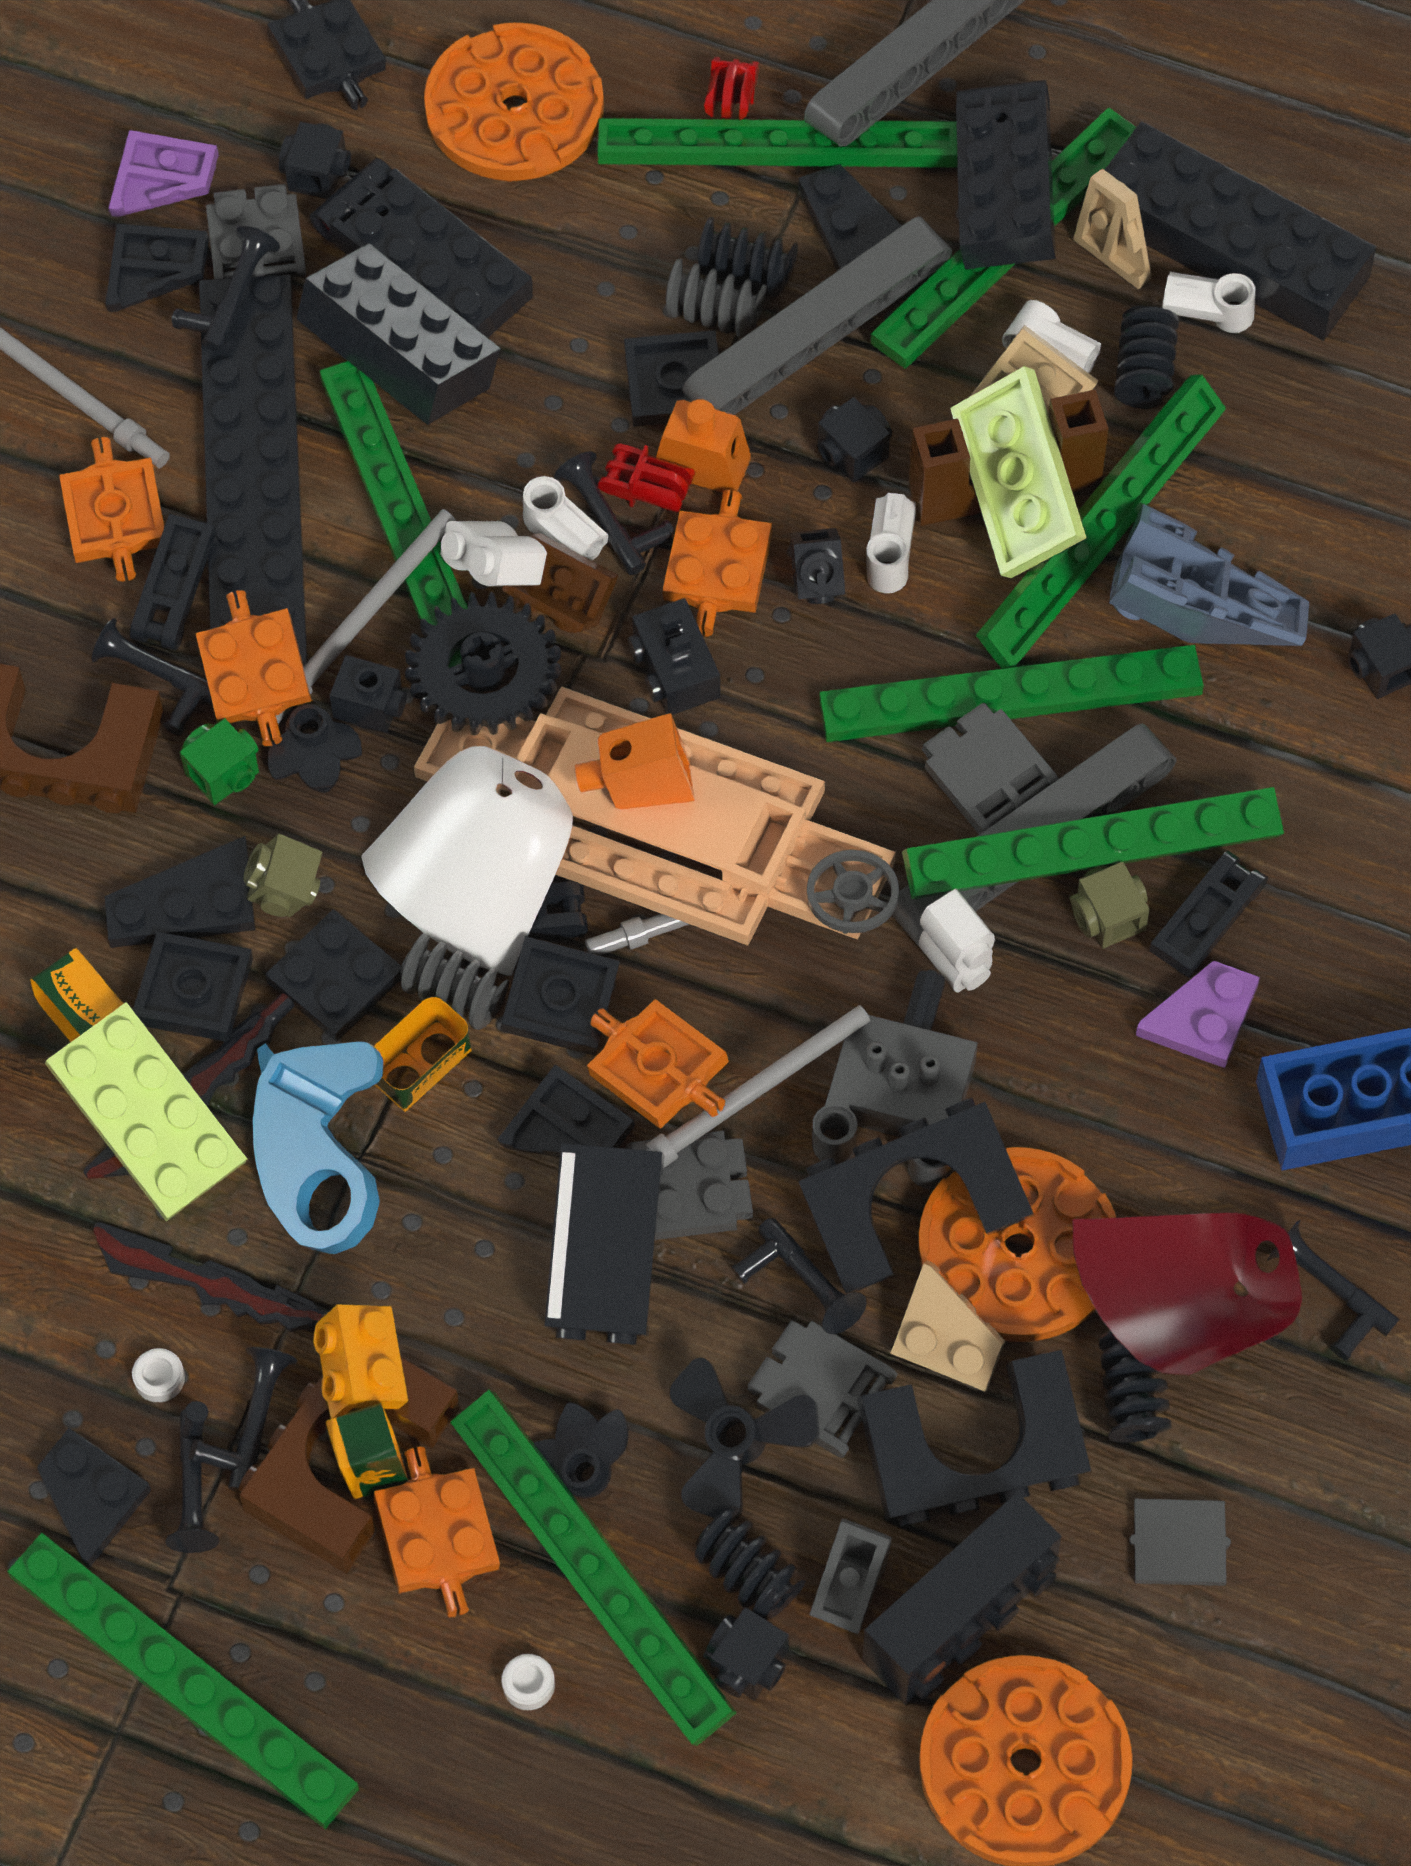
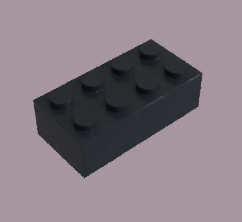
M367 244L312 274L305 280L296 319L425 424H431L490 389L501 348L372 245Z
M1017 1492L865 1629L862 1661L905 1706L917 1695L921 1700L925 1699L942 1683L944 1677L941 1673L954 1661L959 1665L964 1664L982 1645V1642L979 1640L980 1637L991 1627H994L997 1631L1001 1630L1019 1612L1017 1604L1030 1592L1036 1597L1051 1585L1057 1576L1054 1570L1060 1560L1058 1553L1062 1536Z

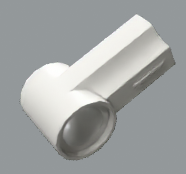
M1170 272L1165 287L1163 308L1179 316L1215 321L1216 325L1223 331L1239 333L1250 327L1254 320L1255 286L1252 280L1242 274H1228L1218 280ZM1229 302H1239V303H1241V304L1231 305V304H1228V303H1229Z
M1030 300L1025 303L1002 337L1003 345L1007 348L1022 327L1026 325L1088 373L1094 367L1101 349V343L1060 323V318L1051 307L1036 300Z
M546 476L536 477L525 486L523 492V519L526 527L535 534L540 532L593 561L608 542V534L565 496L564 487L554 478ZM539 503H549L553 505V507L549 509H539L535 505Z
M887 493L882 498H876L871 536L866 547V576L870 587L882 593L899 591L906 585L908 580V563L916 514V502L909 500L904 494Z

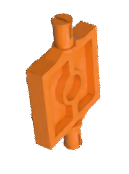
M101 437L104 453H101L98 438L91 442L95 464L82 471L59 475L75 562L113 558L116 579L126 582L123 565L126 566L128 580L134 579L136 572L134 571L131 554L142 550L158 548L165 526L151 458L129 462L113 460L111 440L107 437Z
M730 490L723 492L719 514L709 515L680 511L662 590L663 600L674 602L685 598L689 605L698 609L696 623L701 634L703 629L705 630L706 637L713 635L717 612L739 610L756 613L773 533L772 523L737 517L742 495L733 490L732 500Z
M238 590L236 594L240 606L239 609L234 593L231 592L226 595L232 621H229L224 626L195 634L217 722L219 723L224 718L229 723L241 720L258 721L262 745L273 746L269 728L275 744H279L283 740L276 716L289 707L311 702L312 698L288 608L261 616L251 615L246 592Z
M654 999L638 1016L627 1020L625 1023L618 1021L605 1009H599L597 1011L598 1015H593L590 1025L609 1039L604 1049L587 1065L590 1076L659 1129L681 1108L691 1102L697 1104L709 1113L711 1117L718 1115L717 1109L720 1112L723 1110L725 1100L706 1086L729 1062L726 1051L666 1006Z
M417 1447L416 1455L414 1448H411L404 1455L407 1459L412 1479L403 1485L374 1491L373 1498L398 1594L420 1588L441 1589L447 1609V1616L456 1617L457 1608L459 1616L469 1611L461 1584L475 1575L499 1570L500 1566L474 1468L446 1475L431 1474L426 1448Z

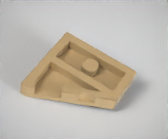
M1101 169L1090 178L1073 240L1139 290L1150 281L1151 271L1137 194L1104 169Z
M1024 325L972 392L971 396L1025 366L1035 370L1046 409L1049 413L1050 399L1093 390L1098 380Z
M927 1260L922 1266L890 1354L986 1391L994 1374L1005 1340L989 1323L983 1322L977 1315L975 1307L963 1294L959 1295L939 1273L940 1269L935 1263Z

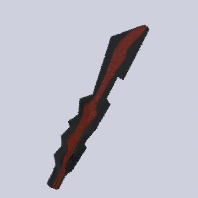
M280 993L265 1009L263 1008L261 1011L252 1013L232 1030L229 1042H224L217 1050L202 1058L183 1075L206 1106L211 1101L217 1087L234 1082L235 1074L251 1065L257 1049L265 1043L267 1045L271 1042L278 1022L295 1007L291 999L284 993ZM109 1146L84 1169V1175L88 1179L130 1175Z
M100 1222L96 1223L93 1227L111 1274L194 1287L197 1290L202 1305H227L237 1317L248 1315L260 1325L279 1323L290 1332L304 1329L314 1330L316 1323L328 1313L317 1308L312 1301L276 1285L275 1290L263 1287L251 1277L211 1260L202 1266H198L171 1257L170 1254L174 1249L172 1246Z

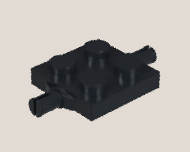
M286 0L295 13L268 23L267 36L304 98L308 99L324 92L342 91L351 109L358 110V105L360 108H363L367 104L368 98L363 93L359 83L368 76L385 71L386 58L351 0H332L315 6H311L308 0Z

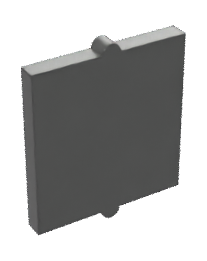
M1134 1499V1534L1131 1535L1129 1544L1131 1547H1134L1135 1584L1226 1586V1550L1230 1547L1231 1540L1226 1537L1225 1501Z

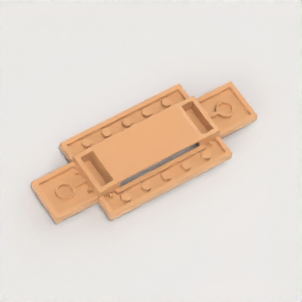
M562 686L546 715L540 713L536 721H525L517 717L515 718L516 729L513 730L508 729L502 723L499 724L498 733L495 735L490 734L487 726H482L478 735H471L470 725H465L458 732L453 731L451 726L452 719L443 724H437L414 766L415 777L428 782L448 760L460 751L472 746H486L540 770L558 787L569 805L573 816L722 870V880L572 825L568 844L555 875L747 946L767 907L843 934L820 922L812 913L807 900L809 875L813 868L825 857L843 850H862L882 858L891 868H893L896 852L810 821L825 792V781L679 728L677 729L690 761L695 801L618 809L615 808L607 788L581 793L577 784L575 764L600 759L598 737L602 733L651 718ZM524 772L514 773L516 779L523 785L532 789H542L541 783L533 776ZM497 785L496 792L500 796L507 797L512 794L504 785ZM841 862L846 871H859L865 875L876 869L874 866L863 862ZM833 866L821 874L815 885V893L833 889L837 878ZM884 875L873 885L872 896L876 898L879 897L887 880ZM818 903L826 913L834 918L843 920L844 910L838 907L836 903ZM865 908L855 912L851 922L867 920L872 910ZM847 933L843 935L858 940L861 933Z

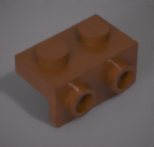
M540 532L532 535L531 537L540 542L547 552L541 584L536 586H502L501 590L513 596L514 603L519 607L523 608L528 603L531 606V611H540L553 618V624L566 632L578 633L597 626L619 575Z

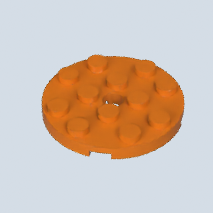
M528 23L493 25V31L477 35L473 38H470L467 34L457 40L442 53L431 69L424 96L428 128L441 151L450 160L469 172L486 178L508 182L543 177L572 163L593 142L599 130V118L603 117L604 110L601 77L598 76L597 71L590 62L588 53L568 36L548 27ZM511 96H520L527 103L524 102L521 106L511 107L510 110H507V106L503 101Z
M1011 1147L1006 1148L1035 1216L987 1235L964 1181L954 1171L949 1177L943 1178L938 1183L924 1207L919 1227L918 1255L921 1269L927 1260L935 1263L940 1269L939 1273L959 1295L963 1294L975 1307L977 1315L983 1322L989 1323L1005 1341L1031 1342L1061 1335L1081 1324L1096 1311L1082 1286L1074 1258L1073 1219L1117 1217L1106 1194H1102L1095 1184L1084 1175L1085 1171L1076 1164L1047 1151ZM1013 1234H1022L1032 1241L1033 1248L1029 1252L1021 1254V1257H1016L1015 1253L1007 1249L1005 1241Z
M1027 1655L1009 1656L985 1662L967 1671L960 1680L953 1684L936 1701L927 1718L921 1739L920 1777L926 1800L940 1825L955 1841L971 1853L985 1860L1005 1866H1051L1070 1860L1085 1852L1097 1843L1111 1828L1124 1805L1132 1775V1750L1127 1728L1117 1707L1112 1700L1109 1701L1088 1680V1676L1067 1664L1053 1659ZM1019 1749H1030L1040 1758V1767L1027 1776L1018 1772L1010 1761L1012 1754Z

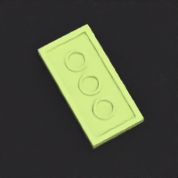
M1023 366L950 408L953 419H959L969 451V472L1001 576L1013 578L1086 539L1034 369Z
M127 1002L45 1062L48 1069L165 1221H168L247 1161L242 1151Z

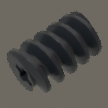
M710 216L704 225L698 245L697 259L700 265V273L707 276L712 268L717 269V278L721 281H724L729 273L733 274L734 283L738 286H742L745 280L750 278L754 291H759L764 284H767L768 293L775 297L781 293L791 277L796 263L798 244L795 242L789 252L785 253L783 252V238L778 237L771 248L766 247L765 232H760L753 243L749 242V229L745 226L737 237H732L731 222L728 221L719 232H716L714 217Z
M1135 306L1126 310L1122 315L1119 340L1120 350L1118 351V366L1116 370L1117 381L1115 382L1114 394L1120 402L1127 406L1149 409L1156 407L1161 403V396L1168 395L1173 390L1174 381L1171 377L1175 371L1173 361L1176 358L1177 350L1174 346L1177 344L1178 339L1176 330L1179 327V318L1168 309Z
M1111 1331L1103 1334L1098 1341L1099 1349L1104 1352L1100 1357L1101 1368L1106 1371L1102 1376L1103 1387L1108 1390L1104 1395L1105 1406L1109 1409V1412L1106 1414L1107 1426L1112 1429L1108 1434V1439L1118 1443H1134L1152 1439L1159 1433L1171 1429L1170 1419L1156 1417V1414L1170 1409L1169 1400L1154 1397V1395L1168 1389L1167 1381L1152 1378L1153 1375L1160 1374L1161 1372L1139 1362L1115 1338Z
M732 1506L718 1515L702 1531L695 1544L697 1547L695 1560L703 1565L711 1563L709 1567L710 1575L716 1579L725 1577L724 1589L732 1594L740 1591L738 1603L744 1608L754 1606L753 1612L768 1621L777 1616L792 1602L806 1581L802 1580L794 1585L790 1582L796 1570L794 1564H789L780 1570L775 1567L782 1554L779 1549L765 1556L761 1553L767 1541L765 1535H760L751 1541L746 1538L753 1526L750 1520L736 1527L732 1524L739 1511L736 1506Z

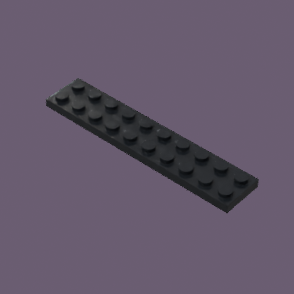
M290 275L251 277L221 351L216 352L206 348L202 344L206 333L201 332L207 524L214 525L216 529V535L208 556L210 629L224 626L229 621H232L226 595L231 592L234 593L239 609L236 591H245L251 615L261 616L288 608L304 666L308 662L292 282ZM231 279L199 281L200 314L214 316Z

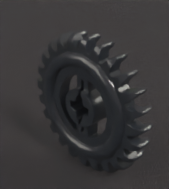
M471 592L468 609H463L457 600L452 597L450 602L452 615H446L438 606H435L434 619L437 624L436 626L429 624L425 619L420 620V630L425 638L411 634L410 644L416 653L411 650H407L405 653V661L411 666L406 668L405 678L410 683H413L410 687L411 696L421 699V711L425 713L435 711L434 719L436 723L443 724L452 719V730L456 732L460 731L465 725H470L471 735H478L482 726H487L490 734L495 735L498 733L499 724L503 723L508 729L513 730L516 729L515 718L520 717L525 721L532 720L533 712L531 707L536 709L545 708L547 700L544 695H551L556 692L557 686L553 679L558 678L562 673L561 666L557 663L561 657V649L557 645L552 647L556 640L554 630L549 629L545 634H542L546 626L543 615H539L535 621L530 622L532 616L530 604L526 603L523 610L515 614L514 599L511 595L507 598L502 608H497L495 594L490 592L485 607H480L475 594ZM461 647V664L449 668L452 656ZM518 664L517 673L510 683L496 692L479 694L468 692L461 688V686L468 684L476 690L485 691L493 689L500 685L504 679L505 669Z

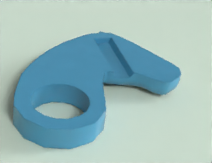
M368 1042L301 1047L274 1054L265 1043L257 1049L262 1074L259 1077L256 1088L253 1113V1147L256 1167L266 1201L286 1231L300 1245L329 1254H337L358 1245L373 1227L380 1200L375 1177L335 1139L328 1129V1123L350 1096L357 1091L369 1089L383 1077V1058L380 1052ZM342 1175L347 1180L351 1189V1203L348 1212L338 1225L330 1230L318 1231L313 1226L309 1217V1203L312 1194L325 1179L330 1176Z

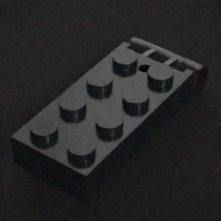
M1047 80L957 90L959 241L965 270L1056 259L1050 100Z
M374 158L310 214V221L313 227L324 239L332 242L347 255L367 244L372 245L487 338L533 298L532 277L400 171L396 168L392 170L390 166L379 158Z

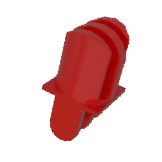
M714 57V60H711L710 83L704 102L705 113L713 117L717 101H722L721 117L731 119L735 104L740 103L739 120L746 118L749 106L754 104L759 62L753 61L752 64L740 63L739 59H734L731 62L722 61L720 57Z
M616 444L612 450L615 457L607 462L605 466L607 475L600 478L598 482L599 489L609 495L628 500L632 508L636 500L679 513L683 504L682 501L685 499L689 485H691L696 472L694 469L650 456L647 445L644 446L643 450L628 445Z

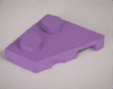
M129 130L109 205L111 216L120 217L208 194L219 155L217 146Z
M1212 961L1144 1017L1138 1024L1136 1036L1225 1068L1258 987L1260 977Z

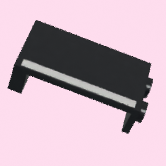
M561 1143L544 1324L545 1327L556 1328L555 1338L586 1341V1331L607 1333V1343L636 1345L637 1335L649 1336V1326L647 1323L660 1177L663 1175L665 1155L663 1152Z

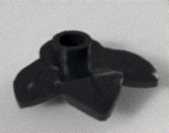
M312 704L301 705L287 718L286 732L281 735L282 742L275 744L273 740V746H270L268 751V767L274 780L299 773L301 780L309 788L326 793L339 780L341 772L340 760L355 759L362 755L361 741L359 735L351 726L333 722L330 715L324 709ZM307 726L318 728L316 732L311 734L302 733V730Z
M569 1402L566 1404L558 1421L555 1439H545L534 1444L572 1495L587 1499L599 1495L609 1484L612 1474L611 1465L626 1450L629 1428L625 1415L619 1409L608 1413L598 1422L587 1410L575 1403ZM588 1467H594L595 1471L592 1477L583 1482L581 1480L583 1471Z

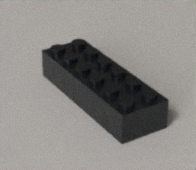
M1142 121L1105 168L1106 172L1137 194L1146 246L1206 278L1219 280L1228 274L1247 276L1255 286V304L1322 341H1325L1370 278L1377 246Z

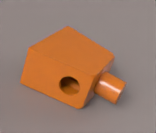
M698 399L693 402L677 400L661 438L656 458L694 469L696 473L691 484L721 493L725 490H730L732 496L733 490L737 492L751 460V454L741 419L736 415L714 409V406L707 400Z
M671 713L602 733L598 737L600 759L575 764V774L580 792L607 788L615 808L621 810L695 801L689 757Z

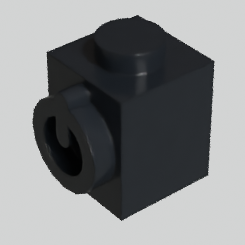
M300 121L296 134H290L285 137L279 156V172L286 174L288 191L328 199L334 194L339 177H346L351 163V151L346 150L343 130L335 129L327 124L315 125Z
M853 397L842 406L835 405L823 414L818 422L817 449L828 465L832 467L836 465L855 483L889 458L892 429L885 416L875 406L862 405Z
M831 528L790 533L793 580L798 600L806 599L807 603L823 604L833 601L834 596L845 595L842 546L837 529Z
M1396 613L1381 620L1379 618H1372L1362 623L1353 633L1350 650L1347 655L1352 672L1358 679L1363 678L1376 699L1411 684V624L1401 623Z
M345 655L329 695L333 718L353 723L361 728L387 733L393 717L400 718L406 705L407 691L402 689L400 670Z
M746 1607L737 1619L729 1614L713 1634L703 1655L705 1659L711 1662V1674L716 1676L714 1682L722 1690L734 1697L740 1698L744 1694L754 1701L763 1688L771 1691L786 1669V1664L782 1660L789 1651V1634Z

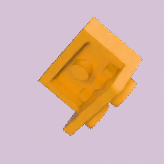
M337 1304L316 1323L314 1347L320 1354L323 1372L322 1394L324 1399L328 1401L331 1418L345 1415L353 1408H366L381 1402L384 1409H400L408 1402L392 1306Z

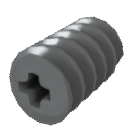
M678 258L673 265L667 283L665 296L667 314L675 318L683 311L685 320L690 323L696 322L701 316L702 325L706 328L713 327L718 321L719 330L722 333H729L735 326L736 335L739 338H744L752 332L759 321L766 300L767 286L764 284L757 295L752 294V282L750 279H746L739 290L734 289V275L730 273L722 285L717 284V269L713 268L705 279H701L700 265L697 263L692 266L688 274L683 273V260Z
M423 933L413 944L403 961L399 977L400 981H402L401 987L403 991L412 995L418 992L421 1001L429 997L440 998L464 1020L469 1018V1024L473 1029H483L498 1013L507 994L510 981L506 980L499 987L496 986L497 970L490 968L480 978L478 976L480 961L476 959L465 969L461 968L463 961V952L456 951L449 960L444 959L447 944L444 942H439L432 951L427 950L430 935Z

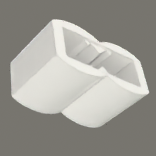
M449 521L446 523L445 533L441 541L440 554L444 561L456 570H469L472 577L480 584L485 586H536L541 584L547 556L545 548L532 537L518 536L514 529L504 522Z
M954 889L927 906L920 919V925L924 931L919 939V947L953 990L959 993L965 988L968 991L976 989L989 978L991 974L989 969L993 961L991 955L993 953L992 947L995 936L961 893Z

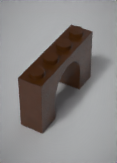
M1096 389L1052 398L1049 403L1048 415L1072 493L1096 489L1102 482L1108 436V426ZM959 419L912 428L909 489L913 502H916V512L921 526L982 513L969 472L970 455Z
M0 664V790L14 797H27L28 794L46 797L60 805H73L74 803L93 805L107 813H120L121 811L136 813L164 715L159 691L112 683L100 727L92 741L80 751L67 757L56 759L39 758L24 752L13 742V734L26 688L20 667Z
M401 1357L408 1402L400 1409L384 1410L391 1425L432 1449L460 1408L457 1390ZM322 1375L318 1383L312 1381L305 1387L297 1402L299 1410L290 1423H282L275 1430L268 1444L270 1451L260 1466L254 1464L245 1473L239 1485V1491H241L239 1496L245 1513L347 1574L374 1535L375 1529L370 1514L328 1490L318 1482L310 1470V1460L314 1446L321 1435L328 1429L326 1421L333 1419L330 1417L328 1401L324 1399L322 1394ZM353 1408L349 1413L363 1408Z

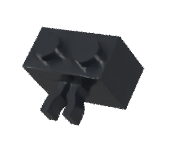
M685 598L632 616L633 635L627 637L629 649L636 664L643 662L647 669L648 675H645V683L654 703L661 701L666 714L671 713L674 715L721 698L720 673Z

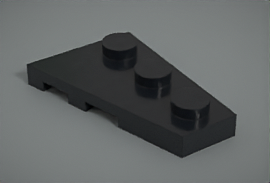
M841 164L798 178V189L837 271L902 226Z
M246 836L106 895L105 907L110 947L154 943L157 932L197 938L256 930L253 902L246 900L250 887L245 886L246 882L243 880L244 871L249 860Z

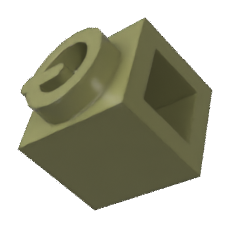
M282 834L276 835L266 845L259 843L251 853L244 871L243 880L246 882L245 886L250 887L246 900L261 905L260 907L264 912L278 917H291L305 905L310 906L315 900L320 887V879L316 878L323 852Z
M1124 862L1111 867H1095L1079 880L1077 894L1069 897L1075 919L1087 938L1096 936L1102 949L1146 931L1150 910L1146 904L1148 901L1147 892L1141 879L1137 875L1131 876Z

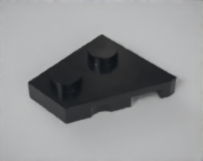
M117 224L105 303L108 312H117L203 280L209 243L207 231Z
M554 1065L497 1140L505 1149L560 1157L561 1143L619 1148L636 1124L632 1118L563 1069Z
M70 1428L66 1430L37 1466L38 1472L83 1563L89 1568L152 1491L149 1483Z

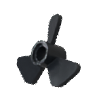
M705 1358L692 1360L671 1385L670 1397L672 1402L678 1408L706 1423V1442L714 1451L684 1485L681 1491V1498L688 1508L715 1519L732 1506H736L739 1509L734 1521L740 1517L743 1509L742 1465L755 1461L764 1451L766 1444L807 1448L813 1445L819 1437L818 1406L814 1399L807 1395H799L764 1415L755 1418L740 1407L729 1406L713 1364ZM744 1423L746 1436L743 1442L736 1447H727L725 1438L729 1428L735 1424Z

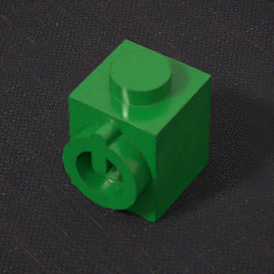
M225 718L214 725L208 723L195 729L184 741L180 751L185 775L214 806L232 792H240L247 788L259 773L256 753L259 749L256 742L245 729L241 728L237 731Z

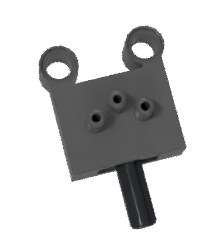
M920 971L917 974L903 1023L868 1015L870 1022L844 1039L825 1106L818 1110L813 1118L812 1148L815 1155L821 1161L833 1157L836 1164H840L850 1159L854 1154L852 1149L856 1147L857 1126L901 1137L899 1128L925 1117L929 1125L948 1117L945 1111L946 1108L966 1099L976 1063L978 1042L932 1031L945 986V978L937 974L936 971ZM834 1128L844 1131L846 1136L842 1139L831 1140L822 1133ZM920 1159L909 1160L908 1172L916 1185L925 1189H935L943 1178L946 1179L952 1174V1168L942 1162L930 1165L922 1162Z

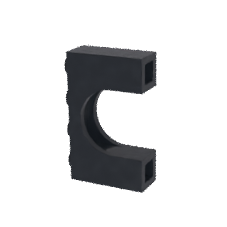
M973 1098L963 1100L946 1108L945 1111L948 1117L929 1125L926 1117L898 1129L901 1138L884 1145L880 1137L854 1147L852 1151L855 1157L836 1165L832 1157L806 1168L809 1177L798 1182L846 1294L857 1292L895 1275L873 1222L872 1200L876 1187L883 1176L902 1162L921 1158L932 1159L942 1162L956 1171L968 1189L987 1235L1035 1216L986 1102L976 1105Z
M1062 1350L1018 1359L1006 1364L1019 1419V1435L1016 1446L1008 1460L998 1469L988 1474L966 1475L958 1473L943 1465L932 1454L924 1437L912 1384L860 1396L857 1399L885 1520L898 1517L901 1527L930 1520L928 1510L948 1505L950 1515L980 1508L978 1498L998 1494L1000 1503H1005L1017 1492L1023 1498L1030 1497L1028 1487L1048 1482L1050 1492L1080 1485L1078 1475L1090 1472L1091 1468Z

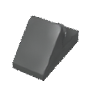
M843 1518L810 1616L858 1634L863 1627L878 1580L886 1570L892 1537Z

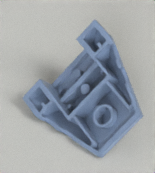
M1145 504L1142 505L1116 564L1109 603L1114 605L1121 615L1132 620H1139L1141 618L1187 643L1303 645L1307 637L1309 601L1261 571H1258L1255 577L1249 575L1231 563L1235 555L1221 547L1217 554L1193 540L1197 534L1196 530Z

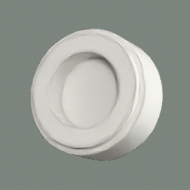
M161 1348L151 1349L140 1355L134 1363L132 1370L133 1381L138 1393L146 1400L165 1402L174 1398L183 1388L185 1382L184 1369L180 1359L173 1352Z
M524 1654L515 1657L506 1665L502 1674L504 1695L513 1706L519 1709L534 1710L542 1707L550 1700L555 1688L554 1673L551 1666L545 1659L537 1655Z

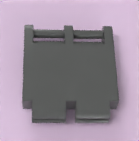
M286 184L255 187V199L250 200L246 198L245 189L214 193L215 204L206 205L215 280L231 279L235 272H224L223 269L236 268L242 253V241L237 237L235 231L239 226H251L263 230L273 236L280 244L278 252L266 253L259 260L251 277L297 272V277L306 276L296 194L287 195ZM295 260V263L264 267V264Z
M985 703L980 704L957 720L958 724H956V727L963 736L959 737L949 726L924 743L922 751L928 758L924 769L979 835L1059 779L1002 709L993 713ZM1039 778L1041 779V780L1038 781L1036 784H1034L1033 786H1031L1033 782H1035V781L1038 780ZM1005 802L1007 803L1002 808L993 813L994 810L997 809L999 806H1001Z
M724 1131L706 1133L677 1153L678 1159L663 1168V1175L660 1177L655 1240L737 1230L738 1220L753 1218L749 1181H731V1179L747 1176L743 1139L725 1140ZM651 1140L628 1143L625 1149L646 1150L645 1144Z
M812 1320L807 1328L794 1321H790L772 1348V1354L783 1361L782 1365L766 1357L748 1383L747 1390L759 1398L757 1409L764 1413L799 1395H807L814 1399L818 1406L819 1437L815 1443L837 1457L844 1458L849 1450L847 1442L862 1421L857 1399L866 1394L874 1377L877 1380L867 1394L882 1391L886 1383L893 1384L898 1374L888 1365L835 1334H828L823 1330L822 1326ZM850 1413L853 1414L840 1436L836 1438Z

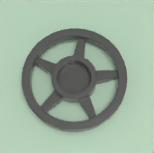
M843 850L833 853L822 859L813 868L808 878L807 900L812 913L824 925L843 934L861 933L879 927L892 916L898 903L899 884L895 872L882 858L866 851ZM858 861L872 865L876 869L865 875L859 871H846L841 862ZM833 866L837 876L833 889L815 893L814 889L817 880L824 871ZM883 875L887 878L891 887V897L888 904L872 896L873 885ZM818 903H836L838 907L844 910L843 920L834 918L826 913ZM865 908L880 912L870 919L851 922L854 913Z

